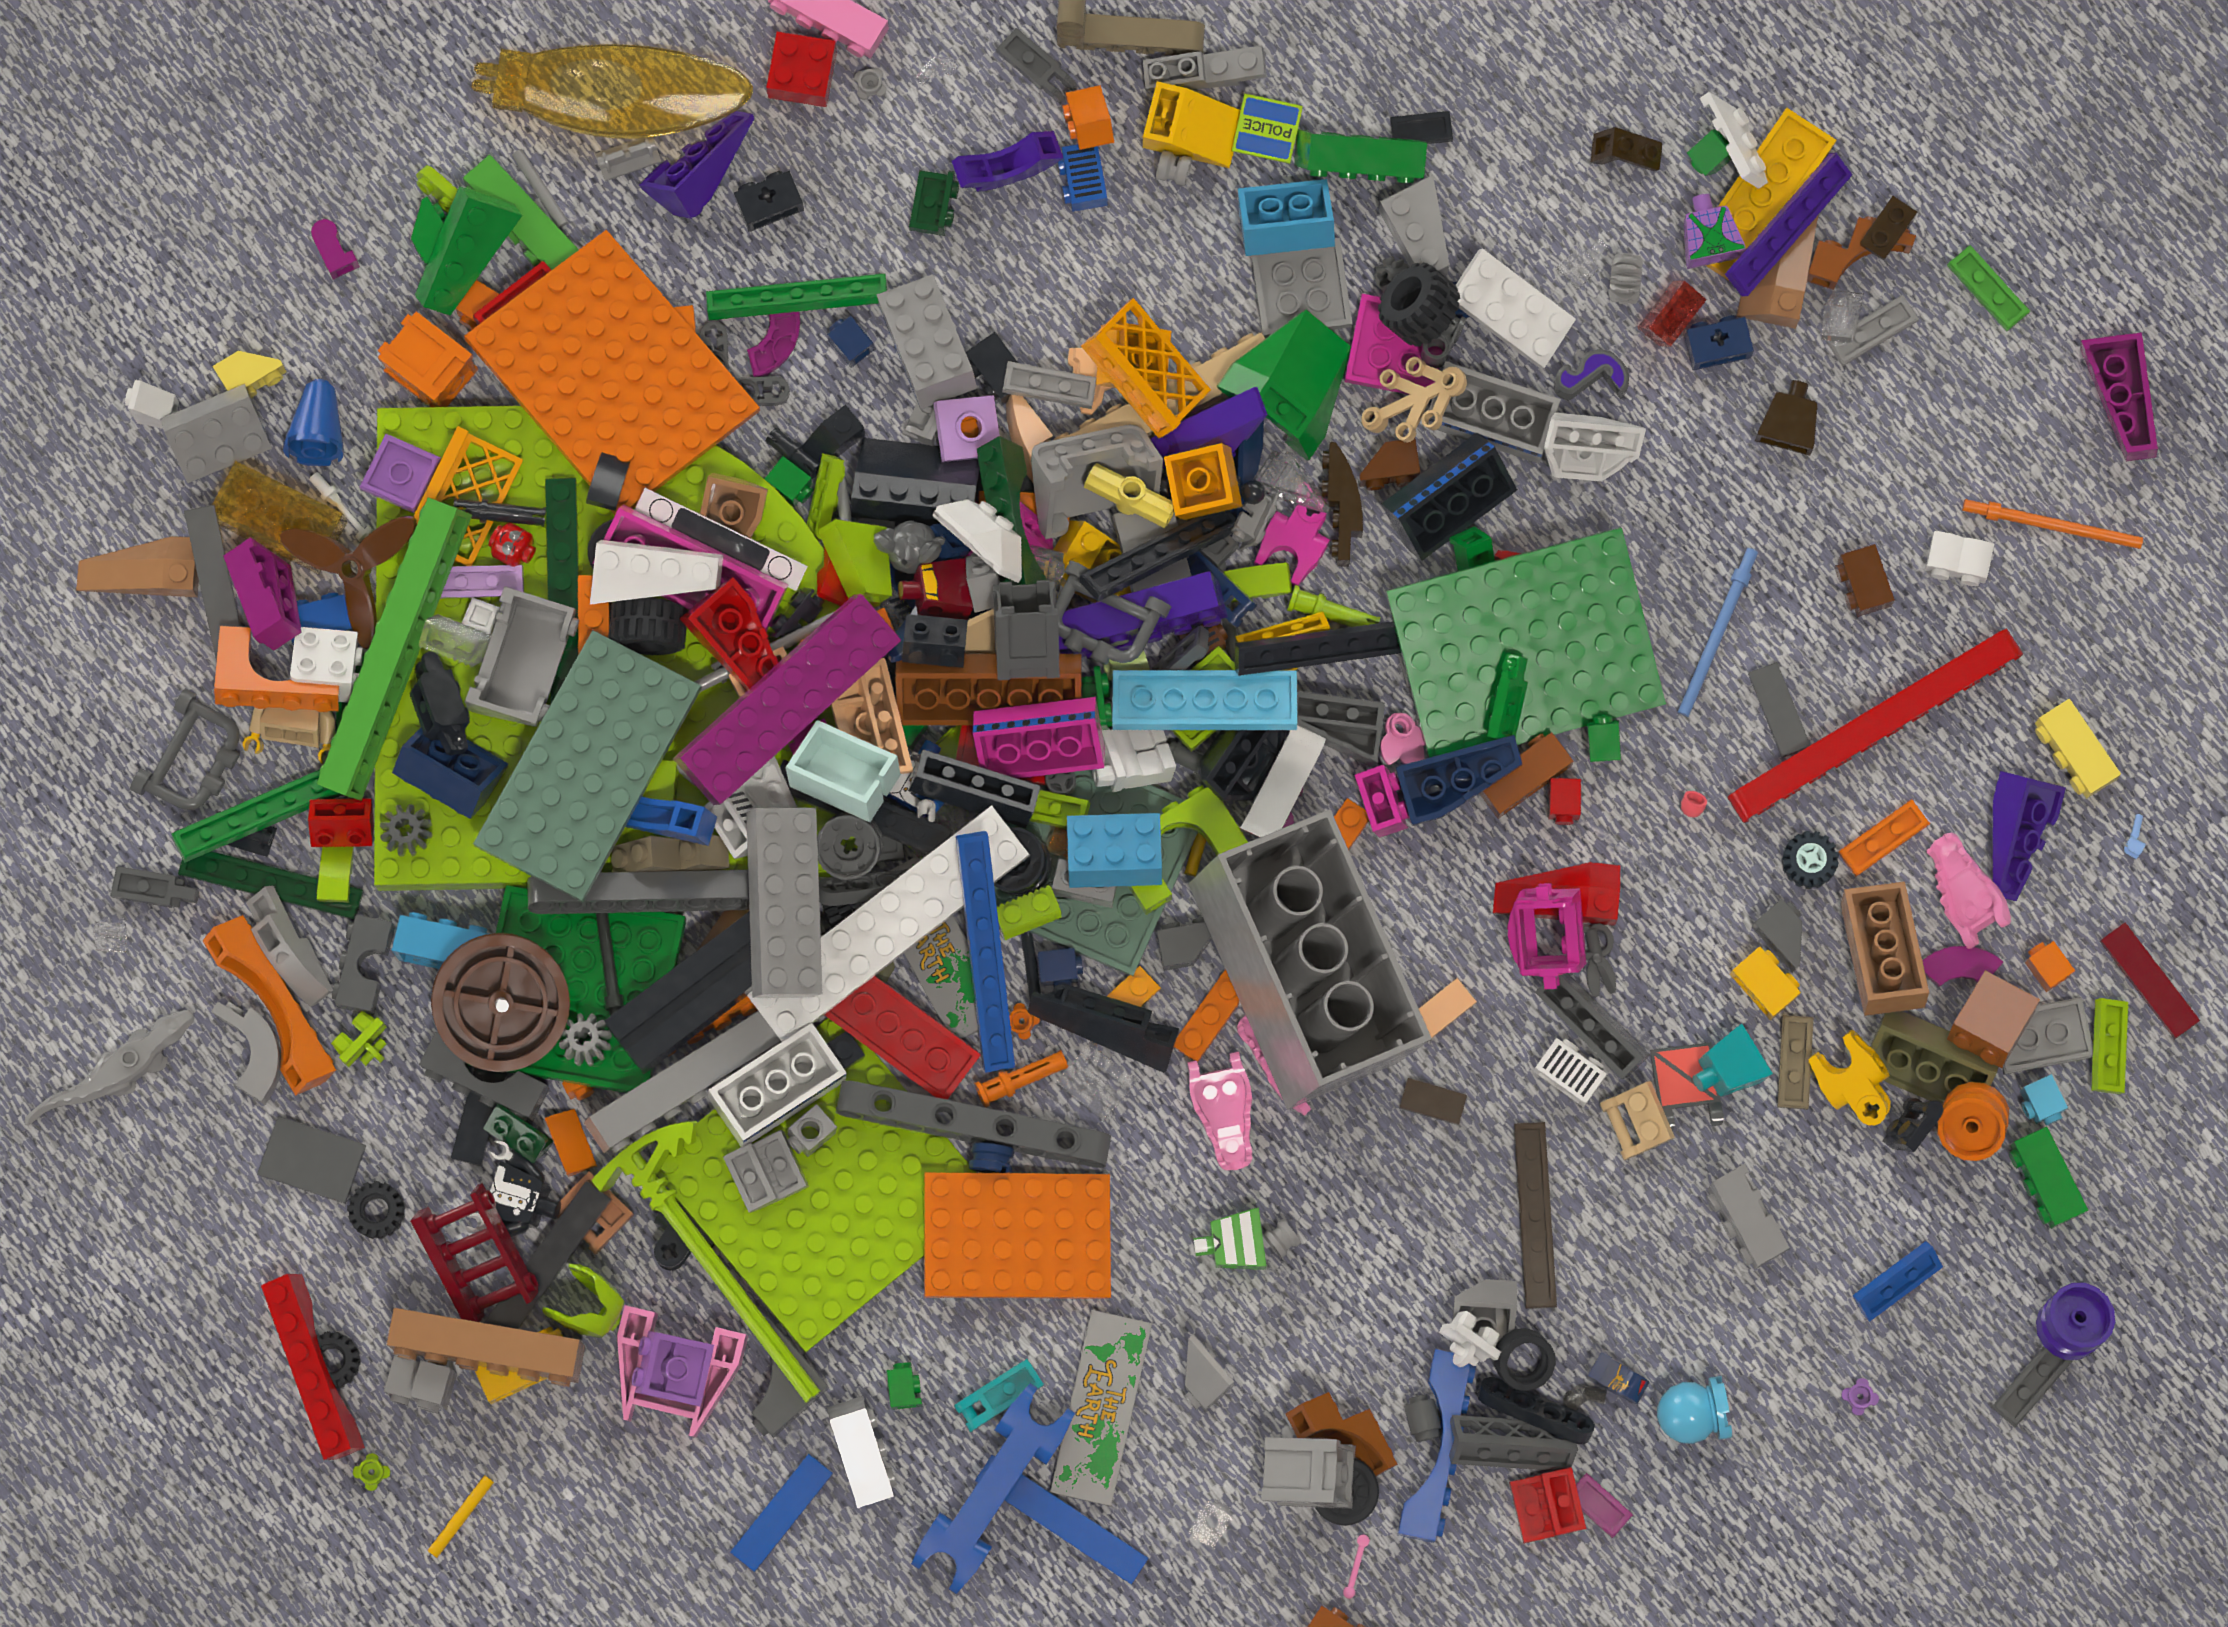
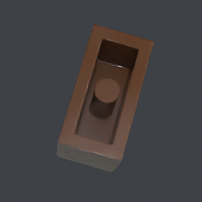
M1876 544L1841 554L1838 559V565H1835V571L1839 582L1845 581L1848 593H1845L1848 609L1850 611L1855 610L1856 616L1860 617L1892 607L1895 599Z

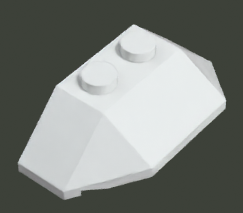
M1555 412L1551 418L1544 445L1552 476L1556 478L1602 482L1622 469L1628 462L1632 463L1639 458L1646 429L1603 417Z
M967 499L937 506L932 515L985 561L995 572L1019 583L1022 578L1021 537L1012 530L1013 523L1000 515L997 517L995 515L997 510L984 501L977 504Z

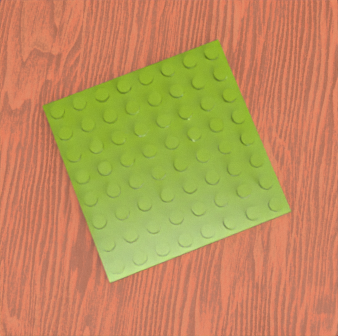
M829 1018L816 1027L826 1044L846 1032ZM853 1037L865 1054V1057L845 1070L847 1073L845 1081H855L907 1092L879 1057ZM841 1084L752 1142L754 1144L780 1130L784 1131L788 1140L790 1138L787 1135L788 1128L816 1104L837 1126L836 1134L809 1157L803 1152L798 1154L792 1148L809 1187L754 1212H748L723 1156L741 1148V1146L715 1109L697 1122L696 1142L688 1145L684 1141L683 1154L673 1157L669 1152L657 1175L659 1179L663 1177L668 1179L667 1189L675 1188L677 1191L675 1196L677 1201L805 1353L924 1257V1173H976V1171L969 1169V1163L945 1137L881 1125L837 1114L836 1107ZM878 1100L874 1103L878 1111L886 1112L891 1109L890 1103L886 1100ZM810 1126L803 1128L801 1131L802 1135L807 1139H814L819 1135L818 1131Z

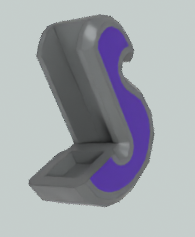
M1597 349L1589 351L1581 358L1577 371H1572L1569 364L1559 369L1554 381V391L1558 397L1571 400L1603 377L1617 396L1622 399L1629 386V373L1623 361L1613 352Z

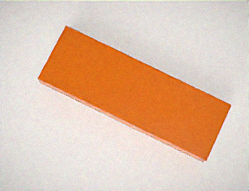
M1911 799L1842 848L1838 853L1855 877H1857L1929 826L1930 822Z

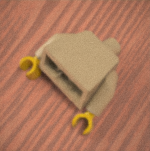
M254 707L249 727L251 736L244 739L242 746L245 751H248L250 742L255 740L257 742L255 754H260L264 749V743L260 739V734L263 740L319 748L320 743H322L323 749L318 753V759L323 764L322 755L330 751L331 740L335 735V719L331 711L318 712L308 709L290 711L284 708L268 707L266 709H258Z

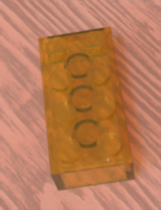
M237 461L232 466L212 503L216 507L219 526L245 539L251 537L268 550L318 575L322 570L302 562L284 548L280 539L281 533L292 528H303L321 533L338 541L348 523L343 513Z

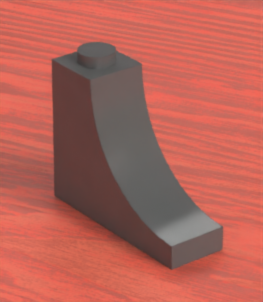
M766 1316L765 1319L821 1391L816 1397L806 1403L772 1359V1376L769 1387L762 1401L751 1413L756 1418L752 1422L755 1428L763 1436L769 1433L774 1438L829 1389V1386Z

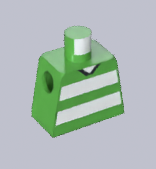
M1253 1208L1211 1221V1236L1193 1238L1195 1256L1214 1254L1216 1268L1266 1269L1259 1208Z

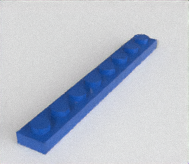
M986 831L957 835L956 845L983 1070L987 1073L1015 1068L989 837Z

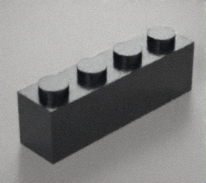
M922 750L915 764L908 791L979 814L993 806L1005 822L1026 828L1034 813L1040 786Z

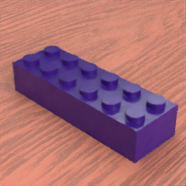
M1210 571L1119 596L1142 607H1145L1149 597L1153 596L1172 607L1167 618H1159L1147 643L1160 641L1163 639L1162 635L1173 632L1174 635L1189 633L1192 631V626L1203 624L1204 627L1215 626L1221 623V619L1228 617L1220 583ZM1102 602L1067 610L1062 617V622L1065 626L1076 629L1093 639L1103 641L1120 651L1130 649L1144 622ZM1059 636V654H1082V657L1092 659L1090 657L1092 651L1086 648H1082L1080 653L1072 651L1064 646L1066 639Z

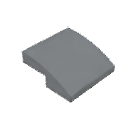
M782 1130L754 1144L749 1143L723 1156L749 1213L809 1187Z

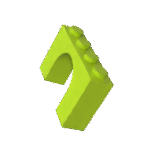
M1203 785L1187 794L1189 798L1178 804L1177 801H1174L1161 810L1163 813L1160 815L1161 835L1175 828L1192 829L1200 833L1207 840L1216 856L1248 843L1224 803L1208 787L1204 788ZM1163 879L1162 885L1128 886L1145 915L1172 900V893Z

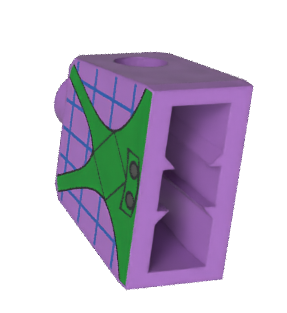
M1701 194L1693 197L1692 201L1695 212L1686 214L1683 224L1687 269L1738 259L1746 248L1727 206L1713 208L1710 194Z

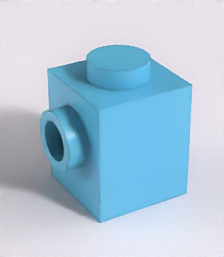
M2052 1074L2020 1090L2024 1099L2021 1106L2029 1120L2033 1118L2036 1124L2044 1121L2047 1126L2063 1118L2061 1113L2068 1107Z

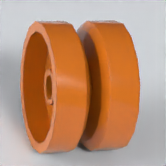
M1968 1082L1955 1087L1947 1094L1943 1103V1114L1938 1120V1136L1940 1141L1952 1155L1962 1160L1979 1161L1989 1158L2000 1149L2006 1137L2009 1124V1107L2005 1097L1996 1088L1985 1083Z

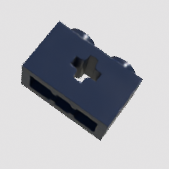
M1726 316L1721 318L1719 323L1709 325L1707 322H1698L1692 324L1690 329L1686 330L1684 336L1693 371L1750 359L1754 352L1746 317ZM1714 336H1718V339L1721 341L1724 340L1722 346H1719L1715 341L1712 342Z

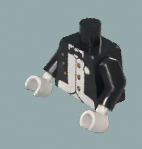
M494 1141L502 1145L503 1151L498 1156L489 1151V1155L498 1160L505 1159V1162L500 1161L490 1192L495 1198V1208L510 1237L523 1234L529 1228H537L542 1216L556 1219L561 1210V1202L548 1198L551 1187L544 1183L545 1175L535 1163L533 1164L515 1150L509 1151V1147L505 1142ZM479 1213L467 1216L477 1221L476 1228L465 1227L467 1232L474 1233L487 1228Z

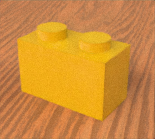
M1758 947L1737 965L1729 975L1771 1021L1800 995L1801 992L1798 990L1800 985L1790 973L1784 974L1777 966L1779 964L1778 959L1770 950L1764 951L1761 947Z

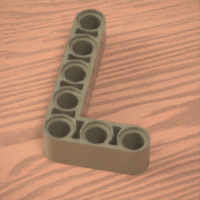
M1086 0L1058 1L1057 45L1060 48H1065V46H1076V49L1080 50L1106 48V51L1124 53L1125 50H1136V53L1139 54L1165 52V55L1169 56L1199 51L1203 53L1205 25L1201 22L1086 14Z

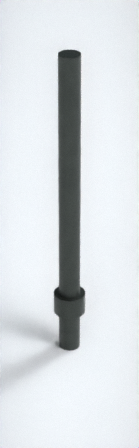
M596 913L607 996L604 997L605 1008L611 1016L624 1006L623 995L619 994L608 913Z

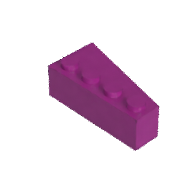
M2142 332L2081 340L2080 350L2126 462L2156 458L2158 446Z

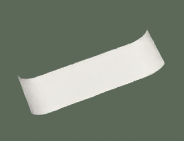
M1298 725L1297 730H1290L1244 823L1239 827L1240 829L1259 838L1282 829L1321 753L1326 738Z

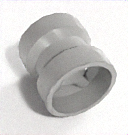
M1163 150L1157 168L1156 179L1162 181L1170 179L1174 180L1177 185L1185 186L1188 171L1190 172L1192 157L1185 155L1177 157L1174 156L1173 152Z

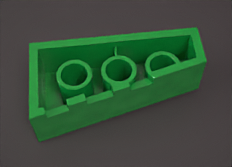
M459 186L415 293L416 298L423 307L451 316L523 216L514 204Z

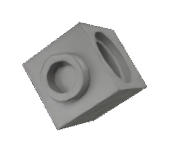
M816 1104L788 1128L787 1135L790 1138L787 1141L798 1154L803 1152L809 1157L836 1134L837 1126ZM808 1126L814 1127L819 1135L814 1139H807L802 1135V1129Z

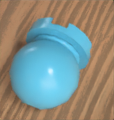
M1722 1376L1710 1377L1708 1379L1709 1385L1706 1388L1696 1382H1681L1670 1387L1662 1395L1657 1406V1419L1666 1435L1678 1443L1687 1444L1703 1441L1712 1432L1717 1433L1719 1440L1732 1438V1426L1728 1425L1726 1413L1730 1411L1725 1385L1722 1383Z

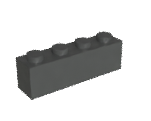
M1568 973L1559 976L1560 986H1557V989H1544L1543 983L1535 993L1621 1079L1629 1077L1650 1056Z

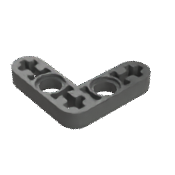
M718 321L707 322L701 328L700 338L713 354L724 362V366L729 371L728 335L726 328ZM715 328L719 334H722V336L717 337V348H724L723 352L712 350L711 339L706 337V335L711 334V329ZM781 377L735 378L741 386L748 385L753 387L755 393L752 399L758 406L782 405L789 398V385ZM758 384H763V390H772L773 384H779L780 389H785V391L779 394V398H773L772 393H763L764 399H759L760 391Z

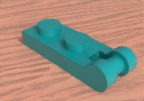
M1025 1359L959 1401L954 1407L958 1414H963L967 1421L965 1425L970 1432H973L1007 1410L1030 1383L1038 1389L1043 1387L1044 1384L1029 1360ZM980 1401L986 1411L977 1415L972 1406Z

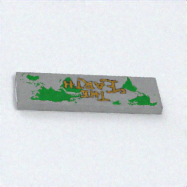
M918 855L890 871L910 869L921 861L922 858ZM951 916L907 950L904 955L942 1024L961 1039H965L978 1031L968 941L954 916Z
M1091 1310L1069 1407L1070 1410L1075 1412V1415L1061 1442L1050 1493L1112 1506L1152 1323Z

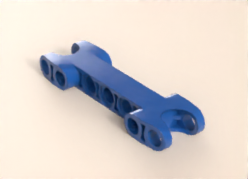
M1031 1383L1009 1406L994 1431L1007 1440L954 1520L941 1512L938 1514L923 1537L911 1565L919 1569L923 1562L937 1552L949 1554L956 1563V1574L953 1583L949 1587V1590L955 1594L976 1573L991 1550L992 1546L980 1539V1536L1032 1457L1047 1465L1062 1442L1075 1415V1412L1067 1408L1064 1414L1050 1425L1036 1423L1030 1414V1404L1038 1388Z

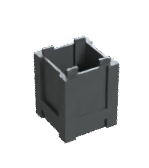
M1041 580L1033 585H1012V582H999V584L993 585L995 654L998 680L1025 677L1060 678L1058 608H1056L1055 582Z

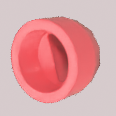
M1695 791L1685 792L1681 801L1683 814L1692 818L1700 816L1705 810L1707 799Z

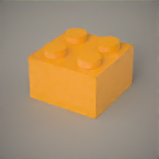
M1220 443L1164 457L1176 517L1187 520L1242 507L1231 447Z

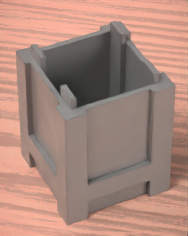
M1265 1437V1443L1260 1444V1447L1265 1450L1263 1488L1262 1491H1258V1495H1261L1262 1501L1277 1502L1279 1506L1352 1509L1353 1467L1356 1446L1340 1444L1341 1441L1337 1439Z

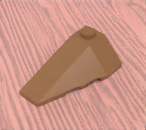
M1818 216L1748 296L1740 297L1737 317H1746V319L1796 329L1806 289Z

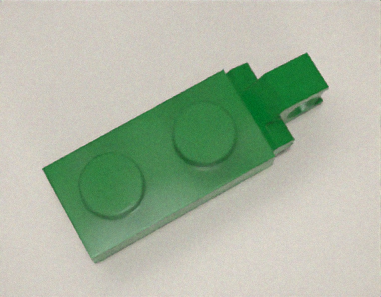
M1506 654L1501 667L1503 670L1501 673L1502 677L1496 689L1493 713L1489 720L1488 737L1501 739L1514 735L1516 738L1528 681H1524L1528 658Z

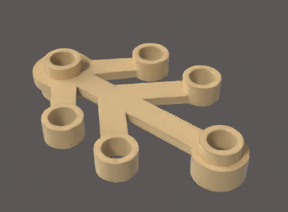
M1418 357L1410 358L1406 363V371L1414 377L1424 376L1435 381V383L1427 387L1403 379L1391 369L1383 371L1380 375V383L1390 390L1398 389L1410 395L1380 409L1378 407L1366 409L1361 417L1362 425L1372 433H1380L1387 427L1389 418L1411 409L1406 422L1400 423L1395 430L1398 439L1406 443L1413 441L1416 437V428L1420 420L1426 428L1437 430L1442 425V416L1451 397L1461 395L1466 389L1467 380L1462 370L1457 367H1448L1440 371L1426 365ZM1419 363V368L1413 371L1414 365ZM1393 375L1392 382L1387 384L1388 378ZM1453 377L1452 384L1448 385L1449 380ZM1438 396L1433 410H1428L1424 413L1429 400ZM1375 414L1374 420L1370 422L1371 417ZM1435 416V421L1429 425L1430 418ZM1409 428V433L1403 437L1404 430Z

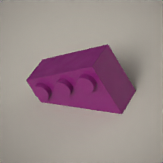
M251 537L223 555L252 635L258 643H263L275 651L302 633L291 565Z

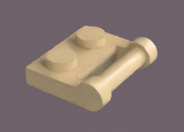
M1651 1081L1600 1103L1603 1112H1607L1623 1149L1620 1152L1623 1160L1640 1155L1675 1138ZM1623 1104H1625L1640 1139V1143L1636 1145L1633 1144L1618 1109Z

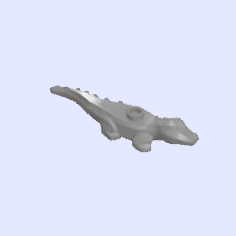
M183 1010L157 1019L149 1033L145 1029L134 1031L128 1041L113 1053L104 1052L85 1080L69 1089L53 1094L33 1109L25 1117V1125H30L46 1112L61 1106L87 1103L106 1095L122 1096L133 1093L136 1088V1081L147 1072H159L166 1067L168 1058L164 1057L161 1052L182 1038L185 1031L193 1023L194 1015L190 1010Z

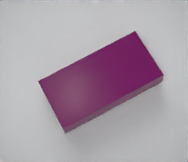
M1586 1473L1576 1484L1582 1512L1613 1538L1633 1514L1589 1474Z

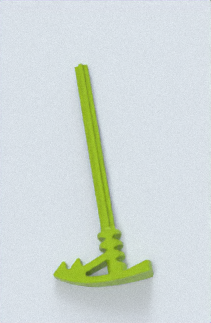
M697 1121L671 1124L644 1135L602 1168L591 1180L599 1192H605L614 1186L622 1172L625 1176L630 1174L634 1176L631 1181L634 1188L642 1186L643 1189L640 1195L643 1199L651 1198L650 1209L652 1211H660L803 1400L806 1403L821 1392L676 1202L675 1196L677 1191L675 1188L667 1190L668 1179L666 1177L659 1179L657 1176L669 1152L673 1157L683 1154L684 1141L688 1145L696 1142ZM657 1141L656 1149L649 1161L646 1162L641 1155V1151Z

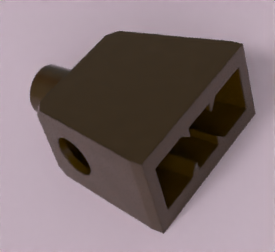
M1792 380L1788 394L1776 392L1755 438L1756 442L1808 456L1811 455L1815 444L1818 404L1813 400L1805 399L1809 387L1807 383Z

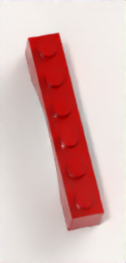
M285 1274L262 1284L263 1294L323 1460H337L364 1449L365 1446L355 1419L341 1399L324 1362L314 1326L313 1304L302 1274Z

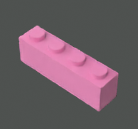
M768 0L771 3L770 8L781 15H785L786 12L796 17L795 21L806 29L814 27L820 30L823 38L834 40L836 43L839 41L847 45V50L859 58L865 55L871 59L889 29L888 20L852 0Z

